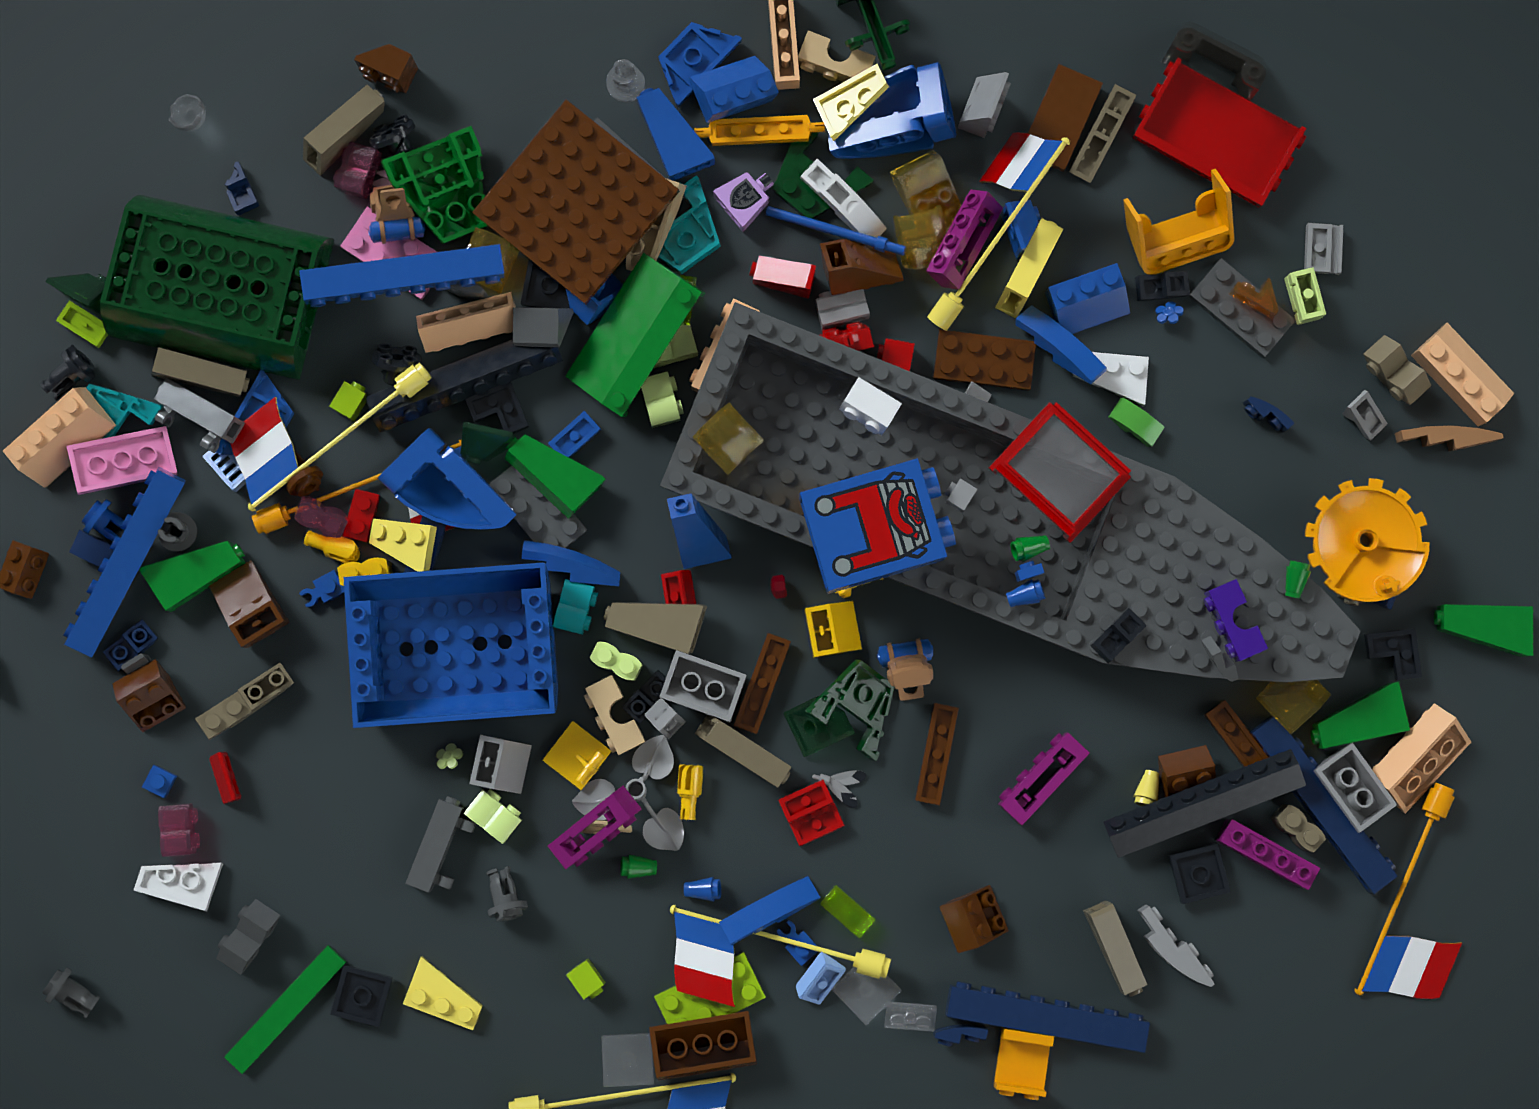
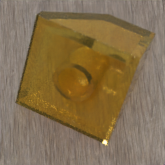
M1318 680L1269 682L1256 699L1292 734L1322 707L1331 694Z

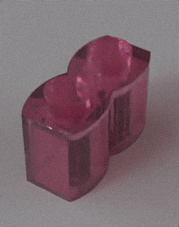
M350 142L348 147H345L342 152L343 163L334 174V187L342 193L367 199L372 189L374 177L380 167L382 154L372 147Z
M306 496L301 497L294 515L295 520L301 525L308 528H318L323 534L334 538L342 536L348 522V516L342 510L332 506H324L317 499Z
M192 803L159 806L158 818L162 857L196 853V848L200 846L199 834L195 833L194 823L198 822L197 809L193 808Z

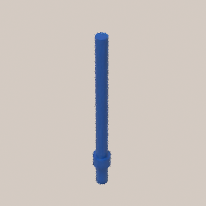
M768 206L766 210L767 216L872 246L874 250L883 253L889 251L903 256L906 251V246L890 242L885 237L878 236L876 238Z

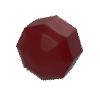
M783 575L773 576L770 583L773 596L776 599L786 598L785 577Z

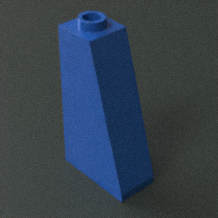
M653 88L646 89L640 93V96L636 97L669 180L675 181L715 165L713 153L659 88L655 90Z
M692 493L667 499L684 569L732 558L727 536Z

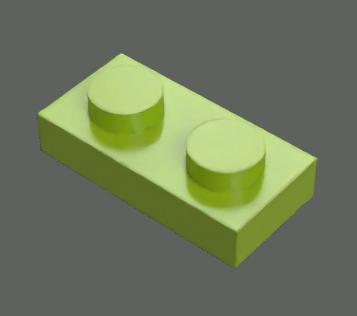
M70 300L56 319L57 322L100 348L108 336L100 319Z

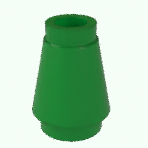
M1046 535L1020 537L1011 542L1010 548L1015 561L1021 560L1025 562L1049 550L1050 543Z
M1290 560L1289 566H1286L1285 596L1300 599L1311 574V571H1309L1310 564Z
M631 854L621 857L620 874L621 876H626L627 879L651 876L657 873V860Z

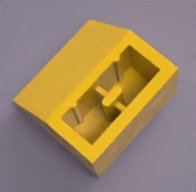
M853 601L805 608L813 658L862 649Z

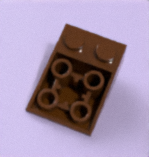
M847 239L820 243L823 268L831 295L845 294L851 291L904 281L895 253L889 251L883 253L874 250L872 246Z
M252 560L209 586L229 628L243 648H250L290 623Z

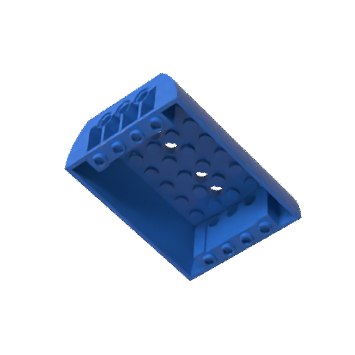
M545 562L343 577L353 728L556 713L558 678L553 627L552 590ZM502 635H508L512 639V645L508 649H502L499 646L498 641ZM480 636L487 640V647L483 651H478L474 647L475 639ZM429 640H434L438 644L437 652L432 655L425 651V644ZM404 642H409L413 645V653L410 656H404L400 651V647Z

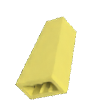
M1043 218L1040 220L995 307L996 309L1014 318L1018 317L1063 231L1056 223Z

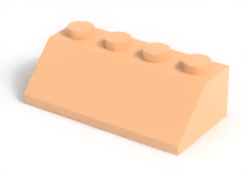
M1445 323L1411 355L1477 426L1487 423L1514 395V392L1448 323Z
M86 387L72 388L8 445L3 452L17 470L46 488L71 466L67 451L68 445L102 439L116 424Z
M1434 703L1372 770L1394 799L1397 807L1406 814L1469 746L1471 740L1457 718Z

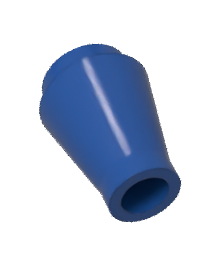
M1031 579L1011 592L1006 593L1010 607L1040 603V600L1045 599L1039 579L1035 581Z
M709 877L685 882L684 896L714 902L715 899H720L721 897L720 879Z

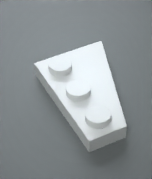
M1092 352L1107 367V371L1095 380L1092 385L1104 388L1115 393V395L1122 398L1125 397L1144 407L1149 357ZM1073 374V377H1076V378H1078V379H1080V380H1083V379H1081V378H1079L1078 376H1076V375Z
M223 863L142 866L134 891L207 912Z

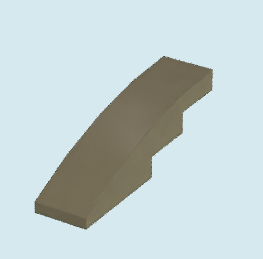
M1116 84L1114 85L1072 165L1070 173L1091 183L1136 94Z

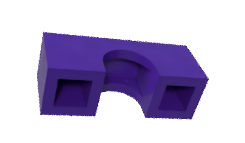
M1237 579L1204 592L1206 596L1203 599L1207 610L1213 612L1216 618L1214 622L1215 628L1220 636H1224L1227 643L1225 650L1231 659L1234 658L1235 662L1242 661L1268 649L1258 625L1245 630L1237 627L1233 621L1234 610L1239 605L1247 602Z

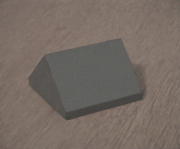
M513 308L514 346L560 347L574 313L573 308Z

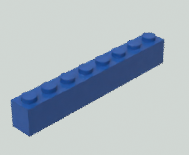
M500 244L299 270L303 300L306 304H310L311 307L326 305L325 302L335 301L336 304L351 302L350 298L358 297L361 300H372L376 298L375 295L386 294V297L400 296L403 291L419 294L426 292V288L433 287L438 291L451 288L450 285L460 284L461 287H471L478 281L494 284L500 282L501 278H505Z
M158 467L156 472L150 471L144 482L149 486L144 494L139 492L133 503V506L137 508L133 516L127 514L121 526L125 529L121 538L116 536L109 549L114 552L110 559H103L98 569L102 574L98 581L92 580L86 591L91 595L86 603L81 601L75 614L79 617L75 625L69 623L63 635L67 637L64 645L91 658L93 657L152 546L158 530L161 529L164 519L168 516L186 480L161 467Z

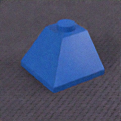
M1031 200L1026 201L1006 230L1016 260L1022 257L1038 225V220H1040L1038 208L1032 205ZM1020 201L1005 203L1001 212L1004 224Z
M611 274L586 305L566 289L569 306L588 325L606 313L623 284Z

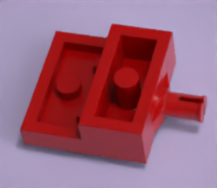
M860 321L845 324L846 328L840 330L836 329V327L823 329L822 334L819 335L857 351L874 347L870 328L860 323Z

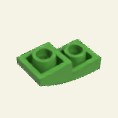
M1120 398L1109 415V418L1124 432H1131L1147 447L1153 446L1164 429V426L1155 418L1125 398Z

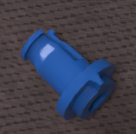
M106 499L103 503L98 500L95 502L81 521L85 525L83 529L85 533L89 534L94 529L113 542L118 535L106 527L110 521L125 531L121 527L124 520L108 509L112 503L111 501Z

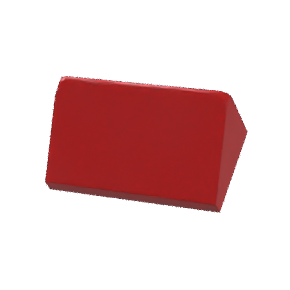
M679 570L661 574L666 604H696L690 570Z
M218 752L212 755L209 759L222 802L227 804L241 799L228 753Z

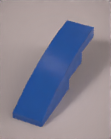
M1031 305L1016 318V326L1033 335L1034 344L1053 354V362L1089 384H1092L1107 371V367L1082 342Z
M524 540L522 559L546 561L548 571L570 573V582L619 586L620 572L597 559L559 546Z
M807 876L748 905L723 919L719 924L730 944L734 945L752 933L756 934L775 922L783 921L821 897Z

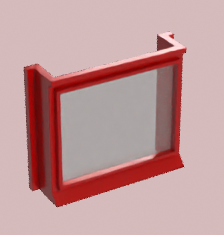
M1049 402L989 467L995 475L999 473L1065 533L1063 537L1069 543L1075 539L1131 478L1129 475L1131 470L1057 402L1054 405Z

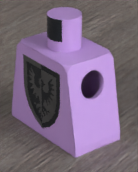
M744 173L715 189L713 195L743 232L768 205L769 198L764 192L773 186L774 183L766 173L756 181L749 173Z

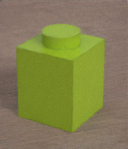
M344 381L329 407L355 422L367 402L366 396L368 395L364 393L366 388L354 381L351 385Z
M589 958L566 974L583 1000L588 996L592 1000L604 991L601 987L606 982Z

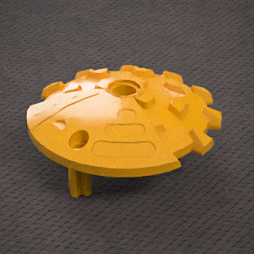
M1369 478L1368 486L1354 487L1352 480L1339 484L1338 487L1341 493L1330 500L1325 495L1322 496L1315 504V507L1320 510L1315 524L1308 522L1306 525L1305 537H1313L1314 553L1308 554L1311 567L1314 568L1319 565L1328 576L1324 584L1334 593L1350 600L1376 602L1402 593L1416 581L1428 559L1430 542H1422L1420 527L1427 525L1423 512L1414 514L1406 503L1411 496L1403 489L1399 488L1396 494L1383 489L1384 480ZM1362 534L1369 538L1368 547H1364L1360 543Z

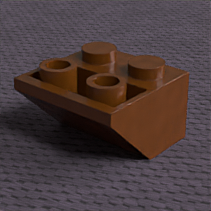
M391 44L356 55L354 59L364 79L372 83L379 81L385 84L384 87L394 93L401 91L406 94L418 70L410 53Z
M156 659L112 683L117 703L142 732L186 708L170 676Z
M1206 745L1158 756L1159 774L1165 797L1216 778L1215 764Z
M990 885L939 906L958 953L981 947L1009 931Z

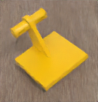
M572 721L544 757L543 761L582 790L592 776L596 774L599 767L611 753V750Z

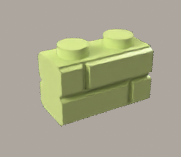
M1314 267L1292 272L1284 278L1293 312L1296 313L1294 316L1297 325L1319 320L1326 315Z

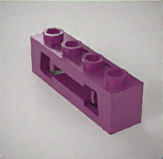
M970 189L926 270L941 287L960 289L1003 210V207L988 191ZM991 214L985 227L979 226L980 222H986L984 215ZM961 260L966 261L959 273L956 266L963 264Z
M1068 732L1063 735L1058 733L1049 743L1052 747L1046 753L1041 751L1032 761L1035 765L1029 771L1024 769L1016 778L1018 783L1012 789L1010 787L1006 788L999 796L1001 801L998 805L1019 825H1023L1089 754ZM1060 749L1063 751L1055 759L1061 765H1064L1072 756L1073 758L1064 768L1059 767L1032 796L1034 800L1024 810L1023 807L1030 802L1031 798L1026 793H1022L1017 800L1015 797L1023 789H1028L1054 761L1053 757Z
M623 785L550 843L548 847L565 869L569 868L572 864L578 867L588 859L586 854L589 851L594 854L604 846L602 841L605 838L611 841L621 833L618 829L620 826L623 825L626 829L635 822L637 818L634 815L642 809ZM602 815H604L608 822L616 818L588 841L579 834Z
M1226 818L1215 841L1302 889H1310L1320 870L1318 866L1233 819Z

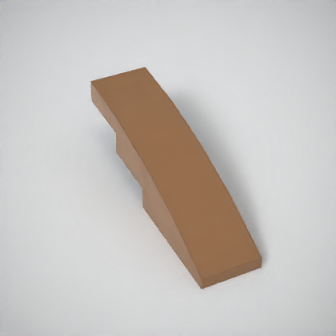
M1426 426L1401 430L1395 433L1397 443L1421 438L1423 447L1446 442L1450 452L1503 439V434L1473 427Z

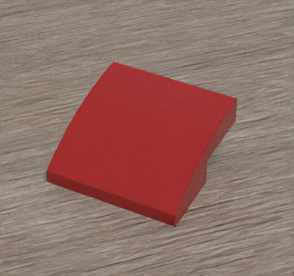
M824 780L778 800L800 847L845 827Z

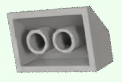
M676 650L660 698L730 722L747 675Z
M1353 743L1340 748L1314 770L1317 777L1358 833L1397 806L1394 799Z

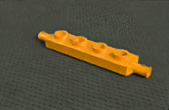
M808 115L718 119L710 122L709 128H694V131L699 138L709 137L712 146L809 141L812 132H825L824 122L811 123Z

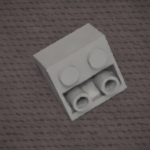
M480 735L469 784L521 794L532 745Z

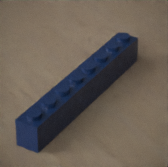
M1276 715L1268 717L1250 731L1251 735L1268 757L1289 749L1292 750L1299 763L1306 786L1291 792L1368 893L1375 894L1397 877V874L1394 872V869H1396L1395 865L1387 856L1385 858L1379 852L1381 847L1372 836L1368 837L1364 831L1358 833L1315 774L1314 770L1319 766L1318 763L1311 756L1307 757L1303 751L1305 748L1303 743L1296 736L1293 738L1288 732L1290 727L1282 717L1278 718Z
M957 981L956 985L950 984L945 1011L947 1017L1145 1053L1150 1022L1143 1019L1144 1015L1129 1012L1127 1017L1119 1015L1118 1010L1104 1008V1012L1094 1011L1095 1006L1080 1004L1079 1008L1069 1006V1001L1055 999V1003L1045 1002V997L1030 995V999L1020 997V992L1006 990L1005 994L996 993V988L981 986V990L971 988L972 984Z

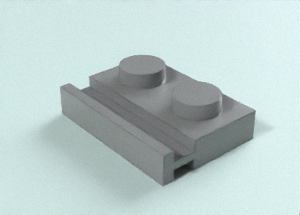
M1308 223L1306 225L1304 269L1314 267L1315 273L1341 274L1343 225Z

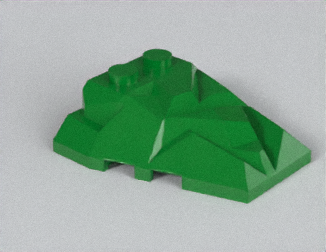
M472 126L453 132L445 138L412 151L402 152L381 161L390 184L394 189L404 188L407 204L416 212L442 244L487 226L472 213L485 197L482 183L484 176L483 171L481 172L480 161L482 156L481 147Z

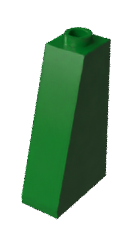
M523 435L519 440L514 438L506 447L508 451L504 459L568 519L601 488L606 480L602 475L527 435Z
M225 541L144 566L139 571L165 611L172 612L208 589L214 582L244 565L246 562L242 557L245 556V553L237 543L234 545L232 542Z
M1444 604L1437 606V610L1434 611V624L1437 625V631L1519 657L1533 656V606Z
M1399 682L1387 683L1312 724L1313 730L1310 731L1312 743L1317 746V749H1324L1409 731L1410 727Z

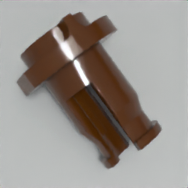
M295 450V455L299 467L306 461L304 460L302 455H300ZM307 466L290 479L286 490L290 495L300 497L307 496L314 491H319L323 472L318 466Z

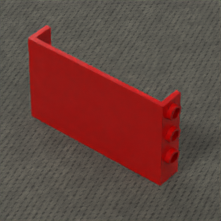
M1177 58L1175 63L1170 61L1163 73L1167 77L1163 84L1157 83L1151 94L1154 100L1150 106L1147 104L1144 106L1139 115L1142 121L1132 138L1211 182V170L1216 169L1231 190V193L1260 208L1270 191L1275 192L1280 185L1282 179L1279 178V175L1283 169L1287 171L1292 164L1294 157L1291 155L1295 148L1300 149L1307 137L1303 135L1306 128L1294 126L1181 63L1182 59Z

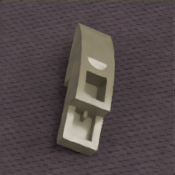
M278 663L239 688L236 693L195 718L207 738L211 740L265 706L293 685L294 682L282 664Z

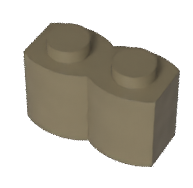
M1282 804L1271 816L1274 825L1282 832L1289 834L1292 842L1302 850L1315 852L1326 840L1323 832L1316 825L1307 822L1305 815L1292 805Z

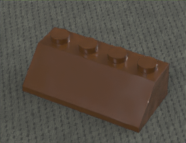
M749 1011L649 1027L655 1074L658 1081L757 1065Z

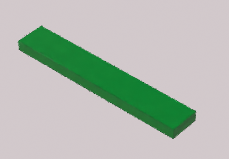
M328 945L224 1058L241 1074L245 1073L347 961Z

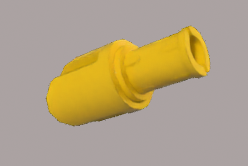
M310 530L305 536L304 544L322 550L325 557L343 563L357 562L360 558L359 548L353 540L336 534L326 537Z
M679 765L677 794L681 797L680 819H696V801L699 795H702L703 766Z

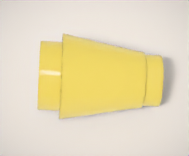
M1145 770L1134 794L1135 804L1145 806L1158 801L1160 775L1158 772Z

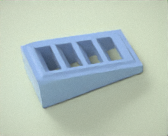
M208 451L204 454L203 458L232 491L237 492L246 484L242 473L233 481L230 479L240 470L234 455H221L214 461L212 457L216 453ZM228 456L230 460L220 468L218 464ZM235 463L236 466L228 474H225L224 471Z

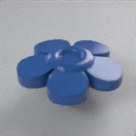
M1167 302L1165 306H1158L1155 310L1158 315L1157 321L1161 324L1166 323L1167 320L1170 324H1175L1179 321L1178 316L1184 313L1183 308L1176 306L1175 302Z

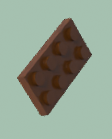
M1060 64L1057 66L1028 134L1044 140L1062 141V138L1070 140V145L1064 147L1051 166L1064 172L1103 83Z
M939 329L933 379L971 383L972 381L978 385L1030 391L1036 344H1034V341Z

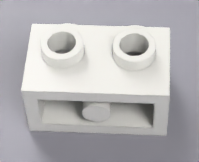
M858 377L839 410L847 418L857 420L865 425L868 431L882 436L902 403Z

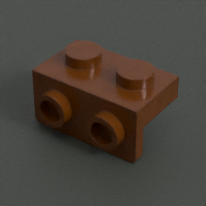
M12 540L0 571V588L32 599L49 553Z

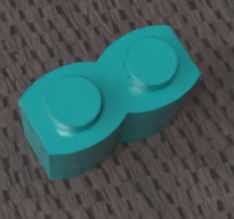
M565 579L553 627L582 635L584 630L589 631L592 617L588 616L591 606L595 607L598 593L594 592L595 587L570 582V580Z

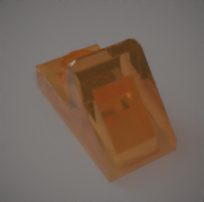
M1270 278L1264 281L1258 292L1255 291L1253 285L1238 281L1229 293L1232 297L1269 318L1274 317L1279 310Z

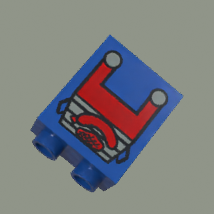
M917 458L800 492V504L827 594L937 563L947 557L945 548L956 545V540L949 517L944 516L936 519L930 499L940 497L941 490L933 467L921 470Z

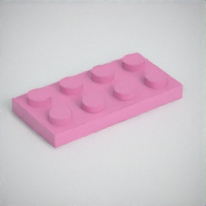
M366 207L340 246L362 262L437 252L417 238L413 241L407 239L386 242V244H382V242L373 243L368 231L371 222L376 221V214L372 213L369 207ZM426 288L424 293L413 295L423 300L430 288Z
M166 426L67 446L78 495L145 482L150 471L156 472L158 467L177 475Z

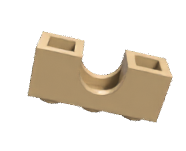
M811 31L807 32L798 54V64L801 65V69L811 73L817 71L822 73L823 77L828 80L836 81L838 79L843 82L874 66L876 58L872 54L857 49L852 51L849 58L845 61H834L828 55L831 39Z
M613 675L585 688L588 694L584 695V698L590 709L595 707L599 715L595 717V720L601 731L606 729L610 737L606 739V742L612 753L616 751L618 755H621L646 742L636 720L625 724H618L611 716V708L614 703L624 698Z

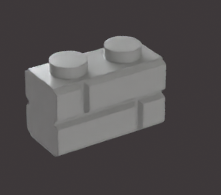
M864 289L831 295V291L819 294V298L815 299V306L822 330L843 326L854 321L867 320L870 317Z

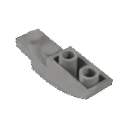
M1144 905L1137 910L1151 930L1143 937L1163 960L1180 973L1209 987L1215 985L1211 979L1214 976L1212 971L1206 964L1201 965L1197 959L1200 954L1192 943L1187 944L1182 940L1175 944L1176 936L1169 927L1167 929L1163 927L1160 922L1163 918L1155 907L1150 908V906Z

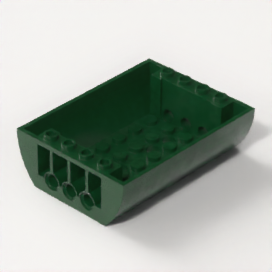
M137 195L124 207L100 301L104 329L112 338L300 380L318 307H311L310 304L304 302L299 270L328 267L334 239L154 197ZM162 260L167 261V270L163 273H158L156 271L157 263ZM184 266L192 267V274L188 278H181L180 270ZM232 277H239L241 280V284L237 289H230L228 286V282ZM258 282L264 283V292L260 295L253 294V285Z

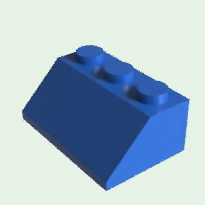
M756 56L689 77L706 123L772 102L779 93L770 70Z
M1117 263L1050 286L1045 292L1054 320L1071 334L1130 314L1126 285Z

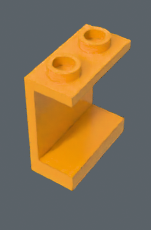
M1002 1027L994 1087L996 1090H999V1094L1014 1096V1092L1022 1093L1024 1098L1039 1100V1096L1046 1097L1044 1086L1050 1046L1053 1047L1054 1036Z

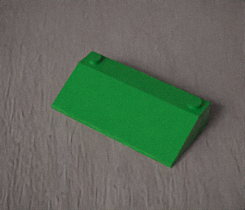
M643 253L566 374V377L619 416H627L629 414L627 411L628 407L697 299L703 297L705 292L646 253Z

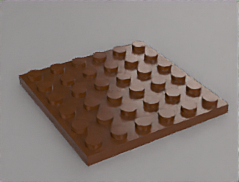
M565 100L472 213L586 305L680 191L568 100Z

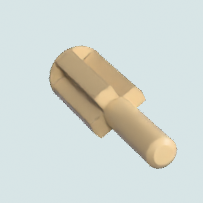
M596 820L583 830L581 834H596L608 825V821ZM623 825L618 828L620 832H632L631 825L626 829Z

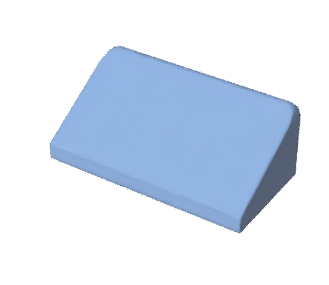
M820 952L796 984L799 998L820 1005L844 974L846 968L827 954Z

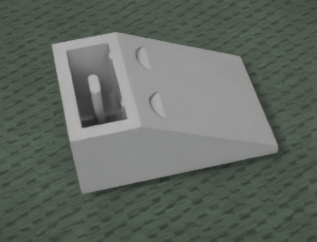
M1003 72L976 78L960 119L959 129L985 138L987 131H993L1011 84L1007 82L1009 73Z

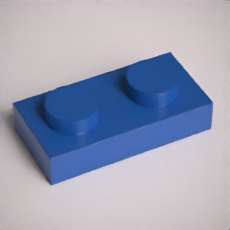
M583 411L548 444L553 450L570 458L600 432L601 428Z

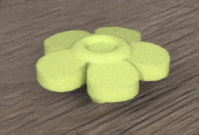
M451 743L446 746V751L440 749L436 754V757L439 759L437 766L440 769H444L447 766L450 769L455 768L458 765L456 759H460L463 756V751Z

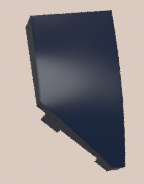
M238 161L233 166L234 171L230 180L227 179L225 183L228 189L226 193L237 216L260 206Z

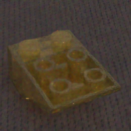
M931 151L891 171L890 174L898 193L923 241L926 242L948 231L961 208V203L942 157L936 152Z

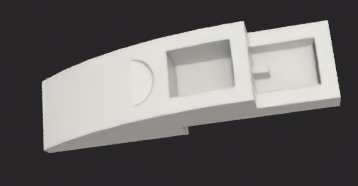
M818 159L800 176V179L820 196L853 231L877 238L887 229L868 205L837 174L834 175Z

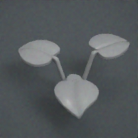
M659 735L647 740L635 751L632 758L633 769L644 775L639 779L630 780L626 785V789L636 802L642 801L653 817L648 819L643 826V836L646 842L656 849L678 851L684 838V828L679 815L669 808L661 809L656 815L645 799L647 789L643 782L648 778V775L655 780L663 779L671 773L674 766V757L667 738L664 735ZM605 779L592 780L572 800V803L580 813L586 815L615 792V788ZM602 815L597 820L603 821L607 819Z

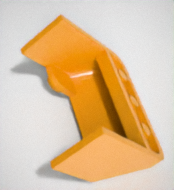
M1216 169L1211 170L1213 189L1198 196L1195 202L1196 211L1151 225V220L1147 215L1136 212L1128 198L1123 199L1127 231L1144 273L1154 275L1226 251L1233 245L1234 226L1231 190Z

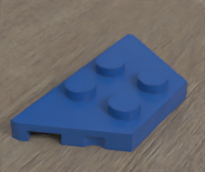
M691 22L658 56L678 108L694 92L689 77L716 69L742 42L740 36H731L721 33L720 30L707 29L703 25Z
M261 370L235 417L244 422L275 396L277 397L280 417L285 428H287L294 412L266 373ZM222 438L219 448L215 453L218 455H234L231 443Z

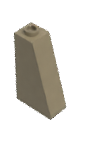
M366 85L304 137L303 160L320 176L384 112L385 101L381 93Z
M159 347L151 376L168 378L174 382L240 397L241 392L246 393L250 380L246 378L247 371Z
M616 602L608 606L605 611V627L691 654L694 651L707 606L703 604Z
M707 714L695 732L697 736L776 787L784 784L789 778L790 765L714 716Z
M1103 901L1084 910L1086 919L1120 992L1123 995L1129 994V997L1143 991L1142 987L1146 986L1147 982L1113 903Z

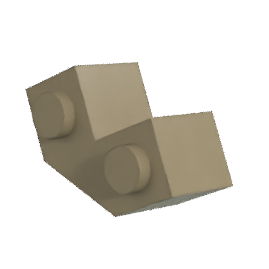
M1386 335L1381 337L1363 354L1367 362V369L1377 376L1397 401L1402 400L1411 405L1431 387L1425 370L1408 361L1401 344Z

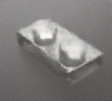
M887 1002L884 1028L934 1032L937 1006Z

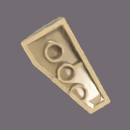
M667 179L680 192L626 256V269L632 271L643 253L657 261L679 210L686 185Z

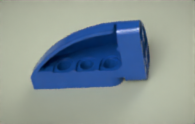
M940 63L921 66L917 69L914 65H909L885 76L884 78L889 88L835 141L828 135L831 154L836 158L891 156L931 149L935 142L955 138V121Z
M432 428L424 431L378 477L404 505L424 517L449 526L465 529H496L506 526L517 515L453 447L448 446L440 453L447 444Z

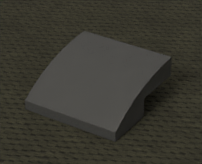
M476 283L471 287H461L460 284L450 285L451 288L446 290L453 295L470 301L489 298L485 290Z

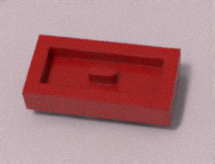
M355 489L343 533L344 537L368 543L372 521L375 519L381 497L379 494Z

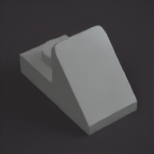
M1366 390L1343 412V416L1354 421L1364 438L1370 441L1388 424Z
M659 699L645 713V717L668 739L686 722L663 699Z

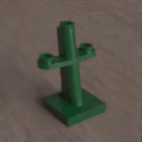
M835 0L837 6L855 1ZM856 0L868 33L846 40V47H849L850 51L862 48L864 46L863 43L872 41L882 70L895 67V56L887 35L894 32L896 35L908 32L910 30L909 20H902L884 28L874 0Z

